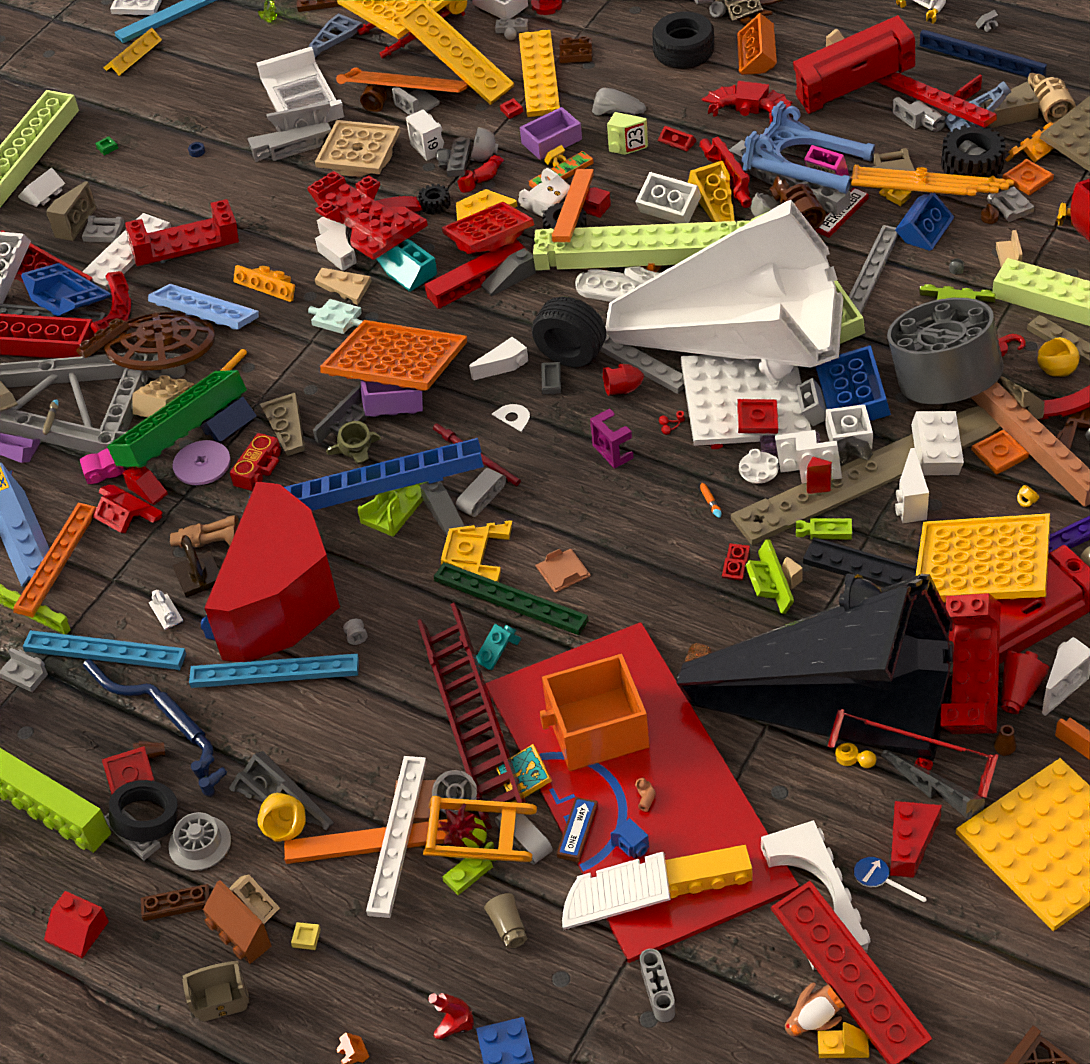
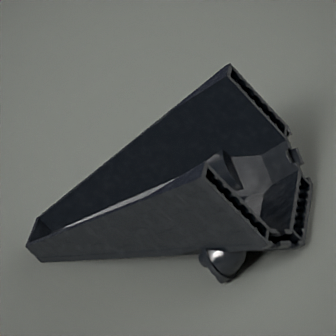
M846 574L844 593L840 594L839 605L682 664L681 672L677 675V685L693 706L826 737L831 736L838 710L844 709L846 714L939 741L942 731L941 704L949 703L952 692L953 675L949 673L950 662L953 661V644H949L948 636L949 632L953 631V622L930 574H919L882 589L873 582L863 579L859 574ZM848 716L843 717L838 734L839 740L889 750L912 757H923L934 761L938 747L937 744L865 724V721Z

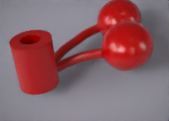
M683 411L676 413L678 420H669L664 415L660 416L659 423L664 425L661 429L664 435L670 434L671 430L677 428L680 422L685 421ZM668 422H678L674 428H670L667 425Z

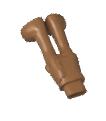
M232 515L210 524L201 525L199 523L184 529L181 528L178 532L170 534L171 547L180 546V548H183L181 539L183 536H188L194 548H200L216 541H226L230 546L240 523L237 515Z

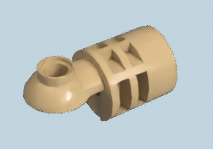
M1029 74L1028 83L1040 101L1039 109L1047 123H1055L1076 107L1064 81L1054 77L1045 78L1041 74Z

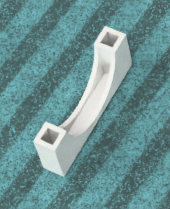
M814 820L761 837V850L769 868L780 865L800 867L816 875L826 885L833 899L834 912L867 953L868 944L871 942L867 930H863L860 925L861 917L857 908L853 909L850 891L848 888L843 887L841 871L838 867H834L832 851L829 847L826 848L823 842L825 841L821 828H817ZM810 962V965H811L813 971L816 970L815 967H814V966L812 965V963Z

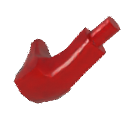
M433 993L429 996V1002L439 1012L446 1013L442 1022L434 1031L435 1038L441 1040L449 1035L473 1029L474 1018L472 1010L462 999L445 993H441L439 996Z

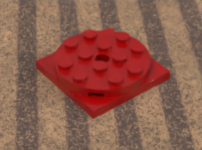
M500 202L442 227L444 235L455 241L456 247L459 250L465 251L467 254L488 250L495 252L500 249L499 247L515 243V240L521 236L525 229L534 226L533 218L507 203Z

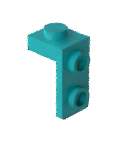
M494 624L476 656L478 663L489 670H493L507 643L511 642L518 645L521 637L515 634L517 630L508 625L502 627Z

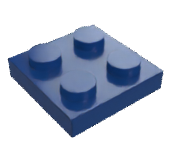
M524 1017L476 1028L484 1064H534Z

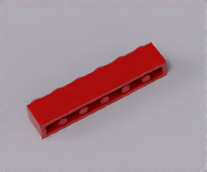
M516 239L515 243L499 247L500 249L495 252L489 251L426 283L427 298L440 309L482 287L481 284L509 255L525 247Z

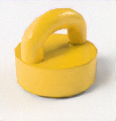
M1023 485L1017 495V501L1023 507H1030L1039 499V495L1027 485ZM1024 496V497H1025L1026 499H1028L1029 501H1028V502H1024L1023 499H1022V497Z

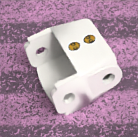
M549 168L542 171V183L530 191L526 189L521 190L518 199L523 208L541 217L544 215L545 210H548V207L564 202L570 188L569 184Z

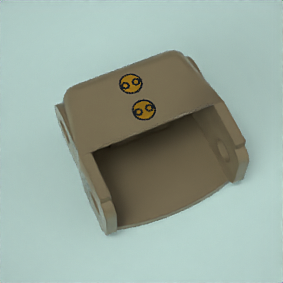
M238 961L207 966L183 975L182 980L188 1007L195 1018L202 1022L242 1012L247 1009V1004L250 1003L247 986Z

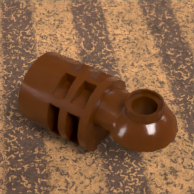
M777 176L773 186L769 188L776 202L780 201L781 205L786 201L792 200L814 230L819 228L825 220L826 212L811 188L806 184H797L789 187L785 179L781 180Z

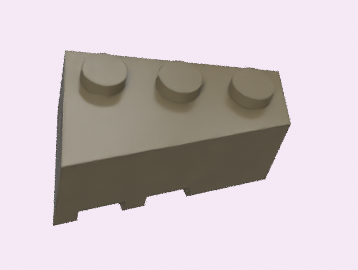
M1028 82L1010 89L1012 92L993 111V113L997 114V120L988 125V128L1038 118L1040 101ZM993 99L985 101L983 108L986 109L993 102Z

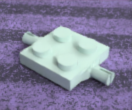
M329 299L322 308L310 306L308 309L309 314L315 315L311 319L313 326L344 334L352 326L358 327L363 322L357 319L362 313L361 307Z

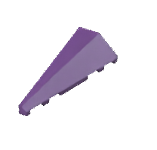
M0 433V455L20 463L30 462L40 444V439H29L19 435L14 436Z

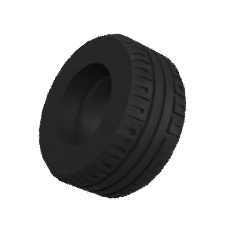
M676 12L661 18L653 28V53L658 61L671 68L687 69L705 63L714 52V27L706 17L698 13Z
M562 296L548 300L539 311L532 325V336L539 350L552 361L560 362L561 365L568 367H581L591 363L602 348L607 336L606 327L601 316L587 303L572 297Z

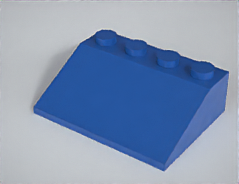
M871 345L840 354L839 358L816 366L827 409L865 405L869 420L891 415Z

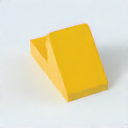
M843 1022V1030L818 1031L819 1058H869L868 1037L863 1030Z

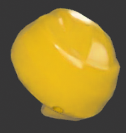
M1054 338L1045 342L1038 350V365L1050 376L1065 377L1072 374L1078 367L1080 360L1079 351L1066 338Z
M273 793L264 800L260 807L257 819L258 826L265 836L275 842L291 840L297 837L305 826V808L298 799L291 795Z

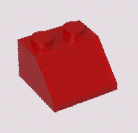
M64 891L51 909L44 940L82 959L109 921L102 907Z

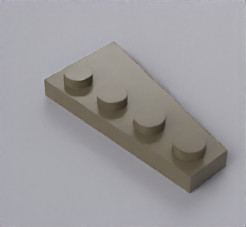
M296 393L260 403L286 455L290 456L305 451L299 402Z

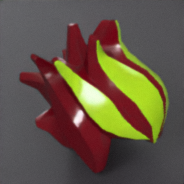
M465 803L462 804L457 815L445 809L448 822L439 821L441 827H438L437 830L446 833L444 845L479 848L485 844L487 839L486 826L478 816L465 811Z

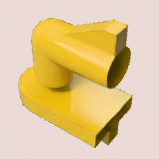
M1061 203L1056 218L1059 226H1062L1066 216L1071 217V208L1066 210V203Z

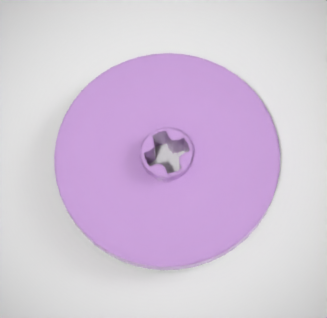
M211 440L197 441L185 446L177 453L173 461V470L176 477L186 484L204 485L222 477L230 466L231 458L229 451L221 443Z

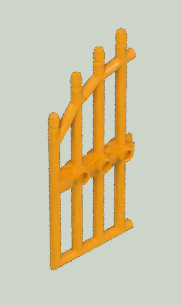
M854 165L851 185L976 196V192L996 194L999 189L1009 190V186L1014 185V180H1004L995 176L988 178L929 173L927 168L917 167L916 171Z

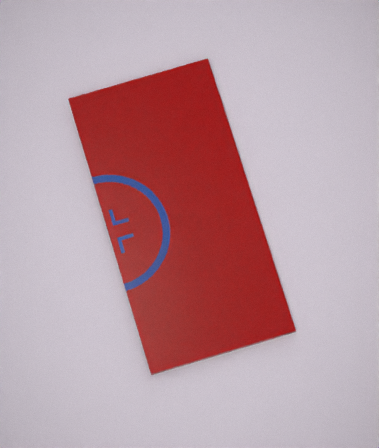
M641 622L485 683L519 752L532 744L537 748L552 779L550 783L540 788L539 791L561 834L563 835L576 797L598 801V807L580 862H576L582 874L591 873L592 878L597 877V870L635 860L632 856L629 857L619 846H612L610 833L629 818L648 834L649 838L647 852L643 856L636 858L640 860V864L645 863L646 856L664 852L665 860L746 845L752 866V881L742 885L724 886L721 889L702 890L696 894L678 895L675 898H670L671 900L605 918L628 963L640 959L641 953L646 949L659 951L785 897L799 888L787 865L769 868L761 850V837L768 835L767 831L686 696L677 685V681ZM622 654L647 713L649 748L569 771L552 725L545 730L542 728L540 711H547L542 677ZM639 778H645L649 781L656 792L655 798L647 812L638 808L642 797L635 783Z

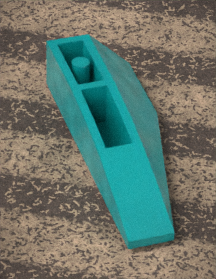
M409 239L376 258L386 274L410 292L437 275L435 258Z

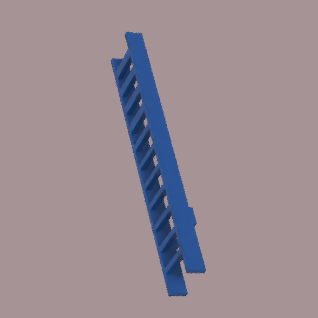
M478 438L284 488L313 511L427 481L429 484L444 480L443 477L482 468L484 467L480 454L482 451Z

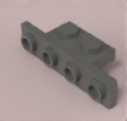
M360 384L315 426L313 433L316 443L320 444L330 433L338 436L339 429L348 422L360 421L363 423L369 417L365 416L364 408L358 406L362 402Z

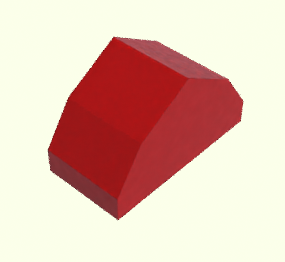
M256 482L205 605V611L221 659L225 661L250 662L292 647L340 608L327 554L312 511L280 484Z

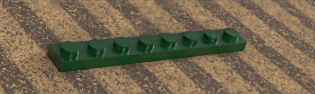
M443 562L434 575V581L576 635H580L589 621L586 614Z

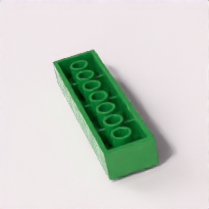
M214 371L107 445L116 466H125L126 468L145 466L149 459L159 456L163 449L173 446L177 439L187 436L190 430L200 427L204 420L214 417L215 412L228 407V403L239 399L241 394L247 390L239 371Z

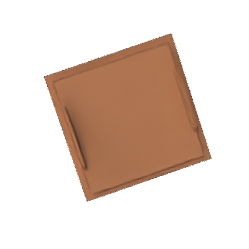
M560 549L547 554L545 561L535 565L554 593L591 576L572 549L564 552Z

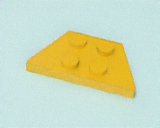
M485 189L456 202L457 221L500 202H505L515 208L517 207V201Z

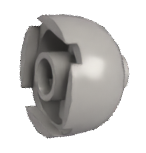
M478 127L470 160L485 162L490 159L493 153H497L498 144L495 143V136L490 130Z
M458 770L446 771L438 776L433 784L432 796L451 799H477V785L466 772ZM459 810L450 811L457 815Z

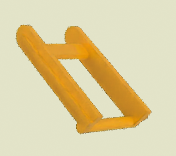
M432 796L430 799L429 808L431 809L428 835L423 855L516 862L532 861V853L513 850L516 814H535L537 812L535 805L451 799L439 796ZM465 803V811L502 813L498 849L436 845L440 809L459 810L462 804Z

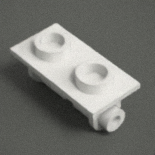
M154 590L152 592V601L149 602V605L164 630L183 622L168 594L164 595L162 591Z

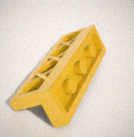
M150 28L103 68L107 71L112 67L119 76L162 41V39L153 28Z

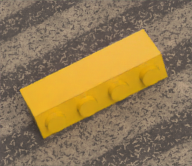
M746 845L665 860L670 898L687 893L696 894L702 890L712 888L721 889L724 886L733 884L742 885L752 881V866Z

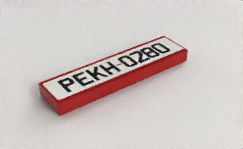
M853 188L850 191V206L837 216L831 212L827 213L823 224L815 231L830 238L869 199V194Z

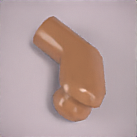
M639 778L635 783L642 797L638 808L647 812L655 798L656 792L649 781L645 778Z

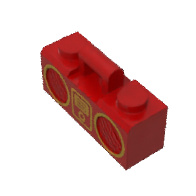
M261 433L256 434L230 471L233 486L253 491L256 482H262L263 475L269 476L279 462L278 457L281 454V447L277 438Z

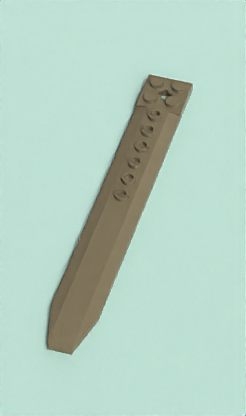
M980 406L969 408L956 414L962 449L992 436L1002 428ZM913 434L841 466L842 478L831 480L830 492L808 494L807 483H803L770 499L765 498L732 513L731 520L749 543L754 545L796 526V521L798 520L807 521L899 479L902 476L910 449L915 448ZM756 520H762L763 523H759V522H755V521H756Z

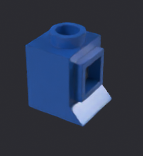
M630 818L610 833L612 846H619L629 857L632 856L634 859L638 856H643L649 848L648 834Z

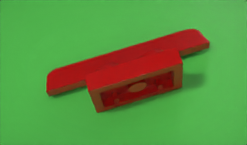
M115 485L101 487L98 492L103 496L93 517L120 533L126 534L133 516L140 515L152 523L162 518L161 510Z

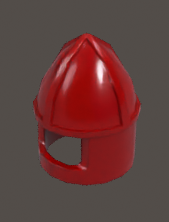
M619 364L617 369L603 368V382L608 396L622 393L628 394L634 391L644 378V374L638 368L629 364Z

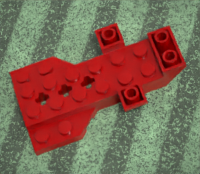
M333 171L308 186L309 193L319 206L315 208V211L327 219L342 223L352 229L351 246L373 260L428 226L426 219L406 207L387 208L375 201L374 198L380 187V182L370 176L356 183L357 189L346 183L345 177Z

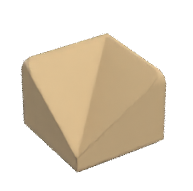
M786 557L781 568L788 586L792 590L802 582V567Z

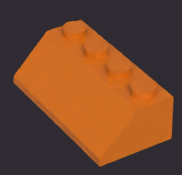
M759 13L737 33L739 73L742 75L766 73L769 69L774 68L777 63L774 23Z

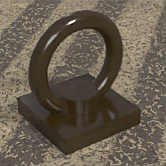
M183 536L181 541L188 559L172 566L187 598L213 588L219 574V569L211 551L197 556L190 538Z

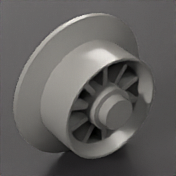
M201 812L189 814L176 824L169 841V854L174 863L183 869L200 871L211 868L218 864L228 853L231 845L230 831L223 821L209 814Z

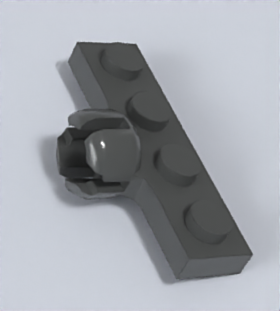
M459 137L454 139L451 150L448 148L437 150L436 159L439 160L438 167L447 169L448 177L465 175L471 139Z

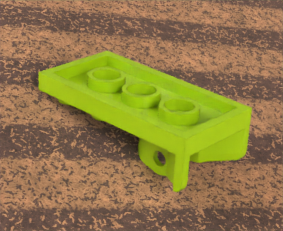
M426 482L379 493L370 502L362 506L359 505L360 523L394 537L422 503L420 485Z

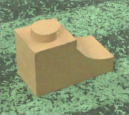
M250 875L241 876L229 888L263 924L280 909Z

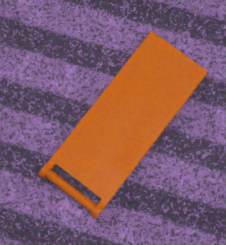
M354 67L350 72L339 74L336 77V81L339 84L356 82L457 93L470 87L465 81L362 71L358 67Z

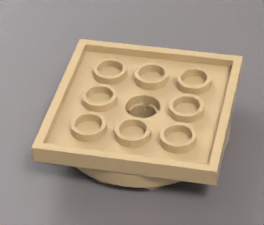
M336 120L315 161V165L318 168L332 169L342 176L363 177L371 173L380 174L382 168L386 166L392 157V148L399 136L400 127Z

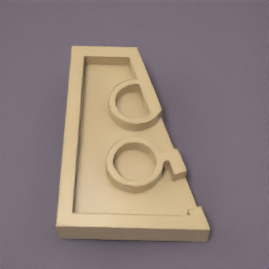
M321 268L315 278V283L330 292L339 293L344 299H351L354 304L358 305L371 283V277Z

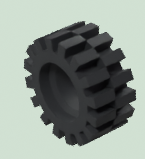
M431 184V187L427 185L426 189L423 187L418 195L423 212L426 211L427 214L431 212L432 215H435V212L441 214L440 211L445 212L446 209H449L451 201L448 188H445L444 185L440 186V184H437V186Z

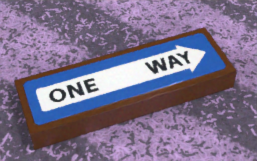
M579 797L575 798L557 851V858L580 862L598 807V801Z

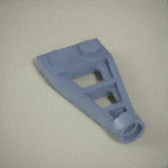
M338 13L326 23L308 47H312L314 57L316 58L320 52L355 35L358 32L357 30L363 27L362 22ZM334 28L342 31V33L335 35L330 33V31ZM323 38L329 39L326 42L321 41Z
M1003 81L995 89L969 103L980 107L983 102L993 99V102L986 108L993 112L1012 91ZM951 113L945 117L944 121L951 132L954 128L960 130L963 125L968 128L970 124H975L972 122L967 123L965 119Z

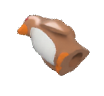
M811 983L802 991L796 1007L785 1023V1030L790 1036H800L803 1032L809 1030H827L836 1026L842 1020V1016L832 1018L845 1005L829 984L811 993L816 983Z

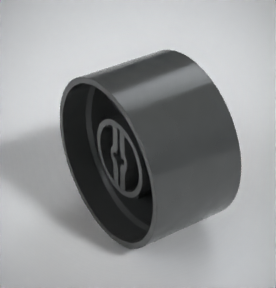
M945 298L930 301L906 311L888 329L887 338L900 391L904 396L913 401L926 404H944L961 401L987 390L997 382L1003 373L1004 363L993 311L982 301L971 298Z

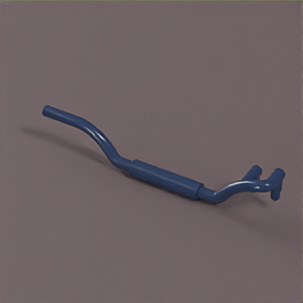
M87 659L83 663V667L103 688L113 694L123 696L149 694L154 699V704L194 745H198L202 749L200 760L194 761L191 764V769L198 778L202 793L206 797H212L215 794L214 786L227 774V771L222 767L209 776V766L215 759L212 756L213 746L205 737V732L166 692H161L153 684L147 683L132 686L117 684L111 681L91 659Z

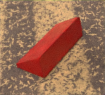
M980 74L953 96L964 101L981 89L982 75Z
M664 126L657 141L687 152L697 140L693 135Z
M812 457L807 466L808 494L831 491L832 462Z

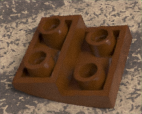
M581 36L579 39L565 37L563 40H560V63L592 61V38Z

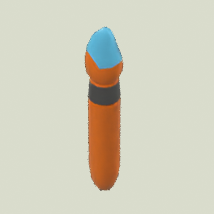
M701 483V492L710 506L711 512L720 518L722 516L720 507L717 505L707 485Z

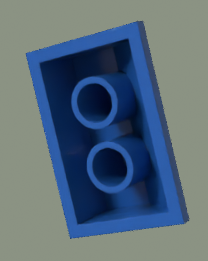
M928 192L916 199L895 231L905 243L930 251L939 241L954 219V216L935 193Z

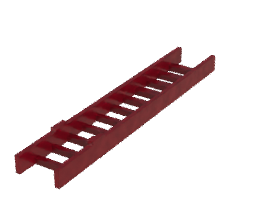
M452 603L450 605L457 622L456 625L430 637L424 622L421 619L417 622L465 771L473 778L477 785L476 800L484 801L482 795L511 782L512 790L490 801L512 802L517 800V803H526L461 611L455 603ZM460 631L459 642L437 653L435 652L433 644ZM463 647L466 649L468 656L442 669L440 668L438 660ZM469 663L471 664L473 672L446 685L443 676ZM476 679L478 689L451 701L450 691ZM480 695L482 696L484 705L458 718L456 717L454 708ZM487 712L490 721L462 734L459 725ZM493 729L494 738L467 751L465 742ZM499 747L500 755L473 768L471 760ZM505 764L507 772L478 785L477 777ZM478 811L487 829H491L489 812Z

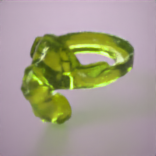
M265 0L264 11H258L261 19L266 22H272L277 17L274 0H269L270 6L268 11V0Z

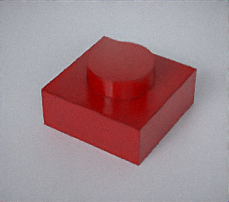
M513 98L501 104L500 110L511 119L522 113L523 107Z

